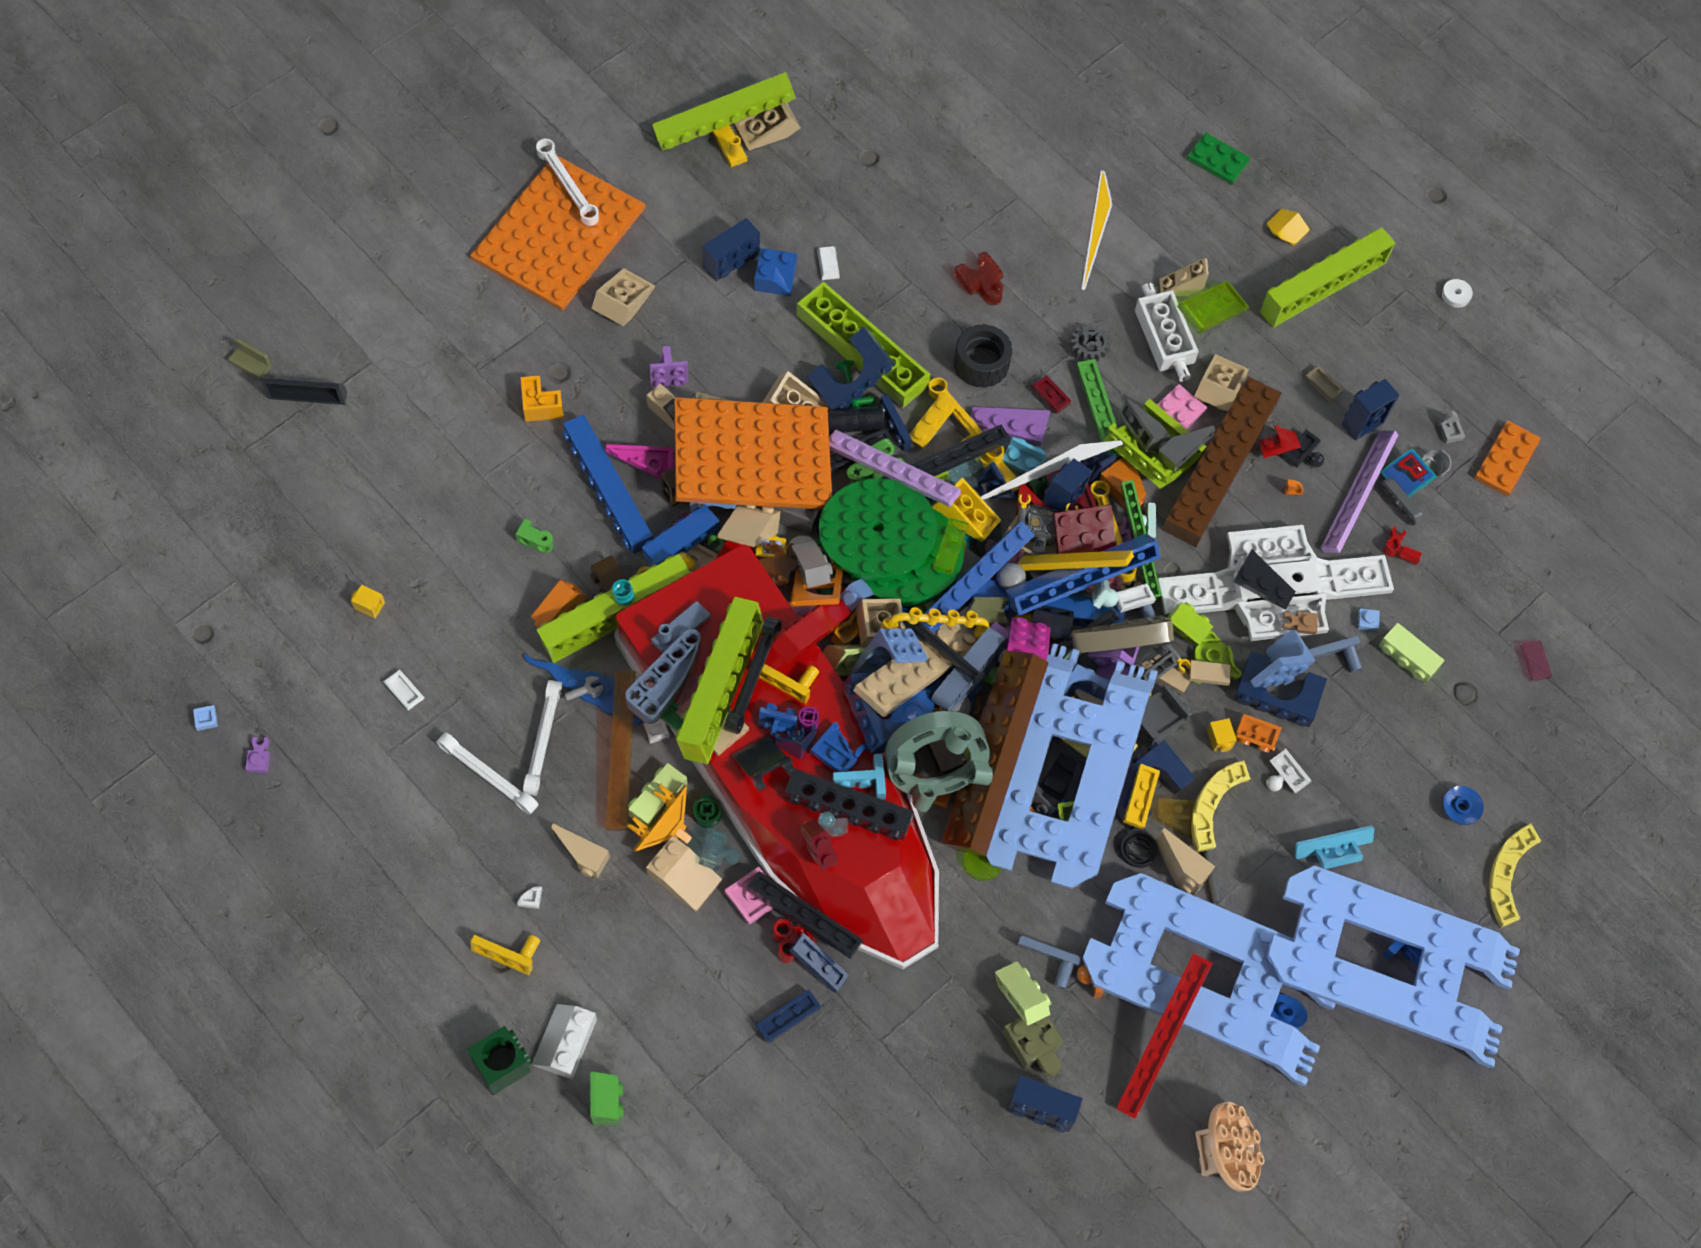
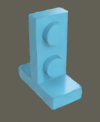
M874 754L873 770L833 773L832 782L847 788L859 786V788L866 789L875 785L876 798L885 801L886 788L882 754Z

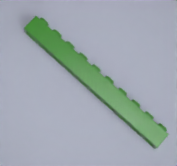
M1134 480L1121 482L1120 487L1134 539L1146 534V529ZM1154 561L1140 566L1144 584H1148L1156 599L1161 598L1162 594Z

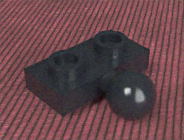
M1307 429L1298 437L1301 448L1284 452L1282 456L1296 468L1306 458H1309V462L1313 467H1320L1325 461L1321 453L1312 452L1320 444L1321 440Z

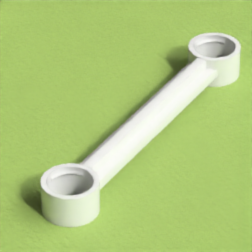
M541 139L536 145L538 157L542 160H547L579 208L582 223L587 226L595 225L599 221L598 208L595 205L589 204L556 156L554 142L550 139ZM543 147L552 148L548 152L540 151V149ZM587 212H593L596 214L594 217L591 218L583 216Z
M548 681L545 704L529 772L524 781L523 792L533 796L538 794L543 761L557 702L561 695L562 682Z
M444 732L436 741L443 751L455 756L513 800L526 814L531 815L539 806L533 797L526 792H521L468 752L450 734Z

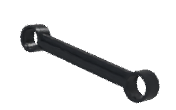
M768 616L763 623L762 637L733 711H730L725 719L724 729L727 732L738 735L743 729L745 722L744 714L775 639L774 637L781 631V619Z

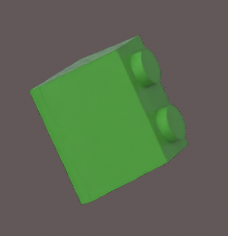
M590 1072L591 1119L593 1126L620 1124V1118H624V1105L619 1104V1096H623V1082H619V1078L616 1075Z

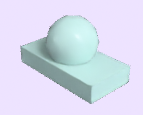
M1148 503L1145 515L1142 514L1146 533L1155 539L1156 504Z
M1108 580L1096 584L1091 590L1093 605L1100 609L1102 605L1109 608L1117 604L1118 594L1109 587Z

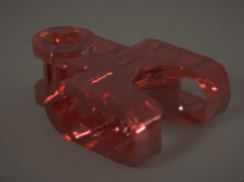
M986 251L978 254L977 264L980 267L979 269H970L963 263L955 266L954 274L956 279L970 295L978 292L989 305L1001 303L1004 285L1000 280L1003 279V273Z

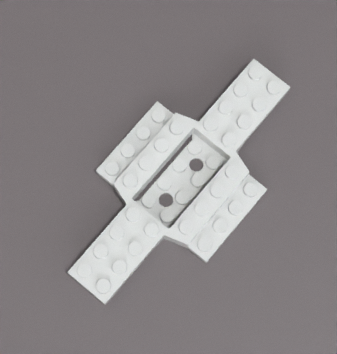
M1304 525L1228 532L1227 540L1230 549L1228 568L1214 573L1158 578L1162 594L1161 603L1164 617H1167L1174 607L1181 602L1191 604L1195 608L1194 611L1196 613L1235 609L1244 626L1248 628L1250 641L1281 638L1290 630H1296L1295 627L1282 629L1284 623H1290L1289 619L1282 618L1284 612L1291 613L1296 616L1298 611L1318 613L1316 634L1327 633L1329 627L1325 615L1326 600L1392 593L1394 590L1385 555L1331 561L1317 558L1307 542ZM1251 549H1253L1296 591L1295 594L1315 592V595L1293 597L1285 610L1268 600L1246 602L1248 599L1262 597L1233 581ZM1295 573L1300 574L1303 577V581H1294L1292 575ZM1298 633L1299 636H1303V635H1313V634Z

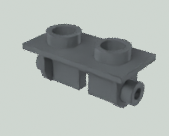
M1037 785L1031 807L1038 814L1051 817L1052 814L1058 811V803L1049 795L1043 797L1042 795L1045 791Z

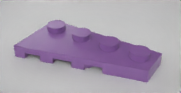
M973 407L970 417L983 431L1002 424L1011 438H1021L1028 443L1041 446L1050 410Z

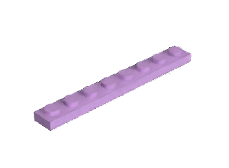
M835 430L829 437L830 450L892 480L899 481L907 487L948 507H951L961 494L959 488L838 430Z
M1395 430L1378 432L1321 546L1324 553L1341 552L1398 437Z

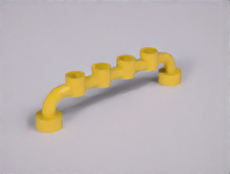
M916 607L911 608L909 613H898L890 618H885L881 624V629H898L899 621H908L913 625L918 622H926L932 626L937 623H945L950 627L955 626V624H964L968 628L977 625L974 635L978 639L990 627L989 622L985 618L978 617V614L974 611H968L966 616H960L956 610H949L947 615H941L939 610L933 608L930 609L928 614H922V611Z

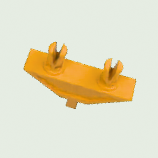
M662 783L658 787L664 794L656 790L653 791L652 794L656 795L667 805L652 826H646L636 816L632 820L638 827L630 823L627 824V828H630L641 837L634 847V851L668 841L672 836L677 839L679 837L686 844L692 839L684 831L687 826L683 824L687 791L686 784L675 794L663 786Z

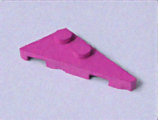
M606 444L605 452L660 480L662 473L674 467L673 447Z

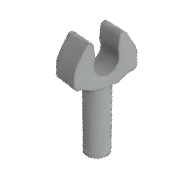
M595 676L587 677L583 687L565 693L567 701L584 694H590L593 698L599 696L603 691L602 685L596 688L591 687L599 683V678Z

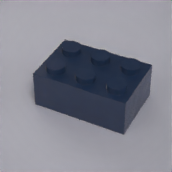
M745 218L702 245L704 269L715 281H718L721 278L727 277L733 270L741 268L750 259H755L760 254V232Z
M1386 379L1380 382L1375 381L1367 390H1360L1354 395L1355 399L1349 405L1348 412L1344 415L1345 418L1342 426L1355 441L1385 424L1400 395Z
M1020 1075L1007 1109L1011 1110V1113L1015 1116L1030 1117L1036 1124L1044 1125L1046 1123L1053 1126L1055 1131L1065 1133V1131L1069 1132L1075 1124L1083 1098Z

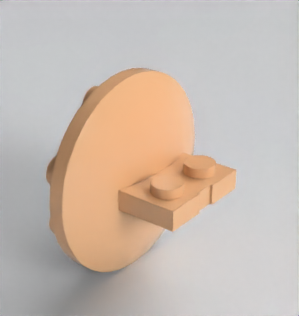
M1233 1102L1219 1103L1210 1114L1208 1129L1195 1132L1200 1153L1199 1159L1202 1176L1220 1174L1227 1185L1233 1190L1239 1192L1251 1190L1257 1185L1261 1173V1165L1264 1164V1156L1260 1152L1259 1146L1260 1134L1254 1129L1242 1106H1238ZM1254 1144L1256 1145L1257 1149L1256 1153L1254 1151Z

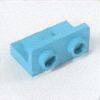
M1012 437L1002 461L1006 466L1025 474L1042 465L1047 453L1039 447L1026 443L1021 438Z

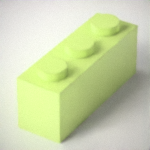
M1399 623L1390 630L1379 644V647L1385 654L1393 657L1401 667L1409 670L1417 680L1426 683L1445 661Z
M668 763L664 768L660 767L657 770L651 783L647 782L642 788V794L638 798L635 797L628 806L629 816L631 818L636 816L637 819L648 827L652 826L667 805L656 795L652 794L654 790L664 794L658 785L662 783L673 794L678 793L684 784L687 785V777Z
M1018 961L995 971L999 989L1027 1026L1050 1015L1049 1005H1051L1049 997L1046 993L1042 994L1037 981H1032L1028 970L1025 967L1022 968Z

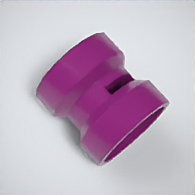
M810 706L802 708L798 714L799 729L804 728V732L809 733L811 732V726L816 725V728H818L819 713Z

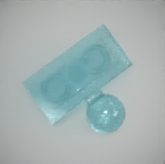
M980 457L948 470V481L956 482L964 477L965 481L974 491L977 490L979 483L977 478L972 476L971 473L984 467Z
M823 812L818 818L821 826L833 837L842 836L848 831L847 818L835 819V816L830 812Z
M707 828L699 864L718 871L723 858L726 863L734 865L739 862L740 853L735 848L724 849L727 838L726 834Z

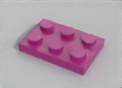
M1012 617L1007 650L1011 652L1034 653L1046 661L1049 653L1051 627H1047L1043 623L1028 622L1024 618Z

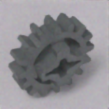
M1090 323L1087 328L1085 325L1081 326V330L1076 328L1075 333L1072 334L1070 346L1073 347L1072 352H1077V358L1082 356L1083 361L1086 359H1096L1099 362L1101 357H1106L1110 350L1111 340H1109V334H1104V328L1099 330V325H1096L1094 328Z

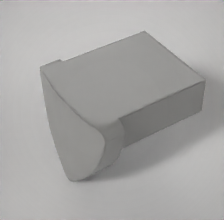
M1451 411L1438 421L1437 427L1440 428L1445 443L1464 440L1465 435L1456 412Z

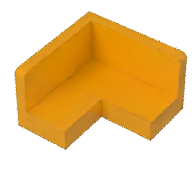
M540 376L521 377L525 422L564 418L561 390L541 392Z

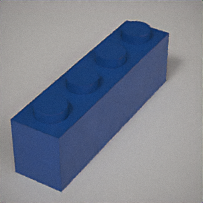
M706 505L701 508L698 507L685 519H679L670 529L663 530L654 540H648L642 547L643 557L653 566L663 563L666 558L676 556L680 552L687 553L720 530V521Z

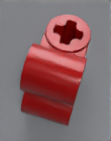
M786 919L777 920L773 927L772 937L774 941L780 943L777 952L778 959L783 963H790L795 959V956L793 954H785L782 949L791 948L800 934H806L816 945L817 942L813 939L812 933L800 925L793 927L791 922ZM784 928L787 930V934L782 935L778 933L777 929Z

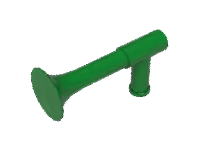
M853 360L841 361L835 366L836 369L842 371L846 384L853 382L851 377V366L854 365ZM872 395L854 400L851 403V408L857 409L860 408V405L876 403L875 396Z

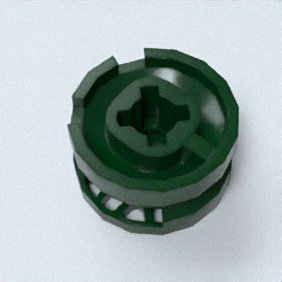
M1044 476L1024 483L1038 498H1040V495L1044 496V492L1048 488V483Z
M709 795L702 796V798L696 800L693 806L695 822L704 828H711L717 825L722 817V807L719 800Z

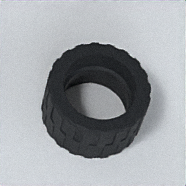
M977 324L963 331L957 340L954 356L955 371L960 376V379L974 387L983 388L992 387L1000 383L1009 371L1013 352L1012 343L1008 335L1001 329L996 328V326L988 324ZM974 348H987L996 353L999 360L992 364H979L971 360L967 352Z

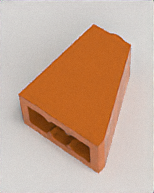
M1124 457L1101 473L1099 480L1105 481L1110 486L1109 494L1125 510L1126 507L1120 487L1121 482L1134 480L1140 508L1144 506L1147 494L1138 470Z
M560 580L532 614L531 618L536 621L534 623L535 626L540 628L543 623L551 622L557 619L560 614L574 610L579 604L586 601L589 596L575 584Z

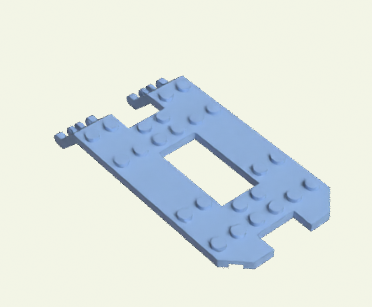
M1053 644L1051 653L1046 660L1049 662L986 857L991 866L1012 871L1017 852L1055 862L1056 866L1051 883L1072 889L1085 880L1098 875L1146 705L1154 687L1158 671L1150 670L1149 679L1145 681L1141 680L1145 670L1144 667H1139L1138 674L1134 678L1136 665H1130L1129 675L1126 676L1122 674L1125 663L1118 661L1110 680L1103 706L1064 696L1069 677L1079 656V650L1072 649L1070 659L1066 660L1063 657L1067 648L1061 646L1058 657H1055L1058 644ZM1052 736L1091 746L1069 822L1030 811Z
M1317 866L1291 876L1287 880L1282 899L1302 906L1293 941L1273 935L1267 953V958L1276 969L1277 976L1282 984L1462 1049L1478 1064L1489 1068L1494 1067L1495 1060L1491 1057H1486L1483 1052L1497 1054L1498 1048L1494 1046H1499L1500 1041L1495 1037H1490L1488 1031L1500 1035L1503 1027L1493 1023L1481 1010L1457 1002L1464 966L1482 971L1496 986L1511 989L1513 982L1503 978L1501 973L1507 976H1514L1515 970L1512 968H1516L1517 963L1514 960L1507 959L1505 954L1511 957H1518L1519 948L1511 946L1499 932ZM1344 921L1422 949L1414 986L1336 958L1335 954Z
M1142 873L1115 882L1105 904L1123 911L1124 915L1112 944L1108 946L1091 938L1082 958L1091 976L1090 979L1093 986L1162 1016L1181 978L1150 964L1164 929L1239 961L1243 964L1230 998L1201 986L1182 1026L1271 1064L1290 1081L1306 1086L1307 1077L1297 1074L1295 1069L1298 1068L1305 1073H1311L1312 1067L1309 1065H1314L1315 1059L1305 1055L1302 1050L1305 1049L1316 1054L1320 1046L1309 1041L1295 1027L1270 1017L1282 986L1276 969L1267 958L1271 938L1273 935L1293 941V938ZM1307 993L1320 1006L1334 1010L1336 1003Z

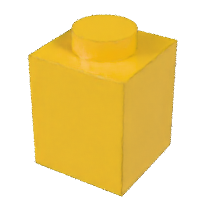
M364 585L355 590L351 597L355 610L374 619L385 604L381 593Z
M1230 719L1210 722L1207 733L1213 751L1220 750L1221 752L1231 750L1237 739Z

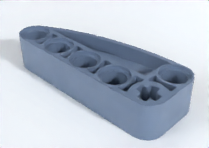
M989 627L963 658L979 672L983 671L985 673L984 679L1000 661L1003 652L1007 650V638ZM955 667L935 691L931 701L945 711H951L977 685H973V681Z
M686 630L627 689L625 694L627 707L648 724L658 722L686 686L696 665L701 648V636L697 630ZM691 639L696 641L693 644L687 643V641ZM677 653L682 655L680 658L673 657ZM667 668L668 671L660 672L659 669ZM647 682L654 683L651 687L645 686ZM653 708L656 710L653 714L646 713L648 709Z

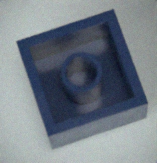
M1075 458L1069 463H1064L1059 471L1060 473L1058 475L1055 473L1049 480L1050 485L1044 492L1046 496L1043 504L1050 509L1066 511L1067 504L1070 503L1069 509L1083 495L1093 471Z

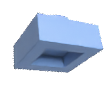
M1360 608L1358 611V629L1377 632L1379 630L1380 611Z
M214 705L193 709L197 731L218 727Z

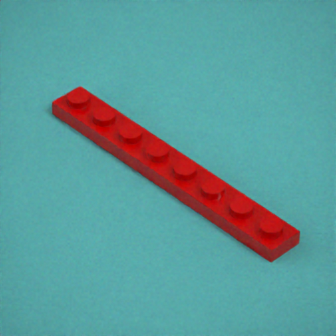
M1194 953L1192 954L1116 1107L1117 1110L1134 1119L1137 1118L1213 964L1212 962Z

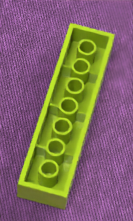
M1382 227L1376 231L1372 230L1366 237L1356 239L1350 246L1342 247L1336 254L1328 255L1323 261L1314 263L1306 271L1301 270L1295 277L1284 280L1281 285L1271 287L1266 292L1267 295L1262 302L1263 305L1260 313L1273 328L1386 264L1396 242Z
M822 282L797 303V316L847 360H853L854 366L861 372L863 369V359L850 341V338L862 327L872 332L896 364L888 374L879 378L875 385L888 394L900 407L904 408L929 387L931 374L825 282Z
M680 554L670 556L663 563L653 565L646 572L640 575L636 574L629 579L634 592V600L631 604L627 606L617 604L611 589L606 593L596 595L593 600L587 603L579 604L570 612L560 614L557 619L543 623L536 630L552 662L556 663L616 631L618 628L616 616L619 612L690 574Z
M734 597L732 604L728 605L727 617L720 625L718 639H715L713 642L712 654L706 659L705 671L698 679V688L691 696L690 708L685 711L683 725L676 733V741L686 760L706 765L710 761L725 719L762 630L764 620L758 602Z

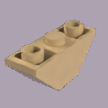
M1207 259L1198 260L1160 278V293L1173 290L1175 296H1189L1203 290L1209 275Z

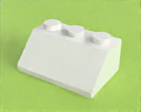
M557 1004L532 1065L573 1080L597 1021L596 1013L577 1006Z

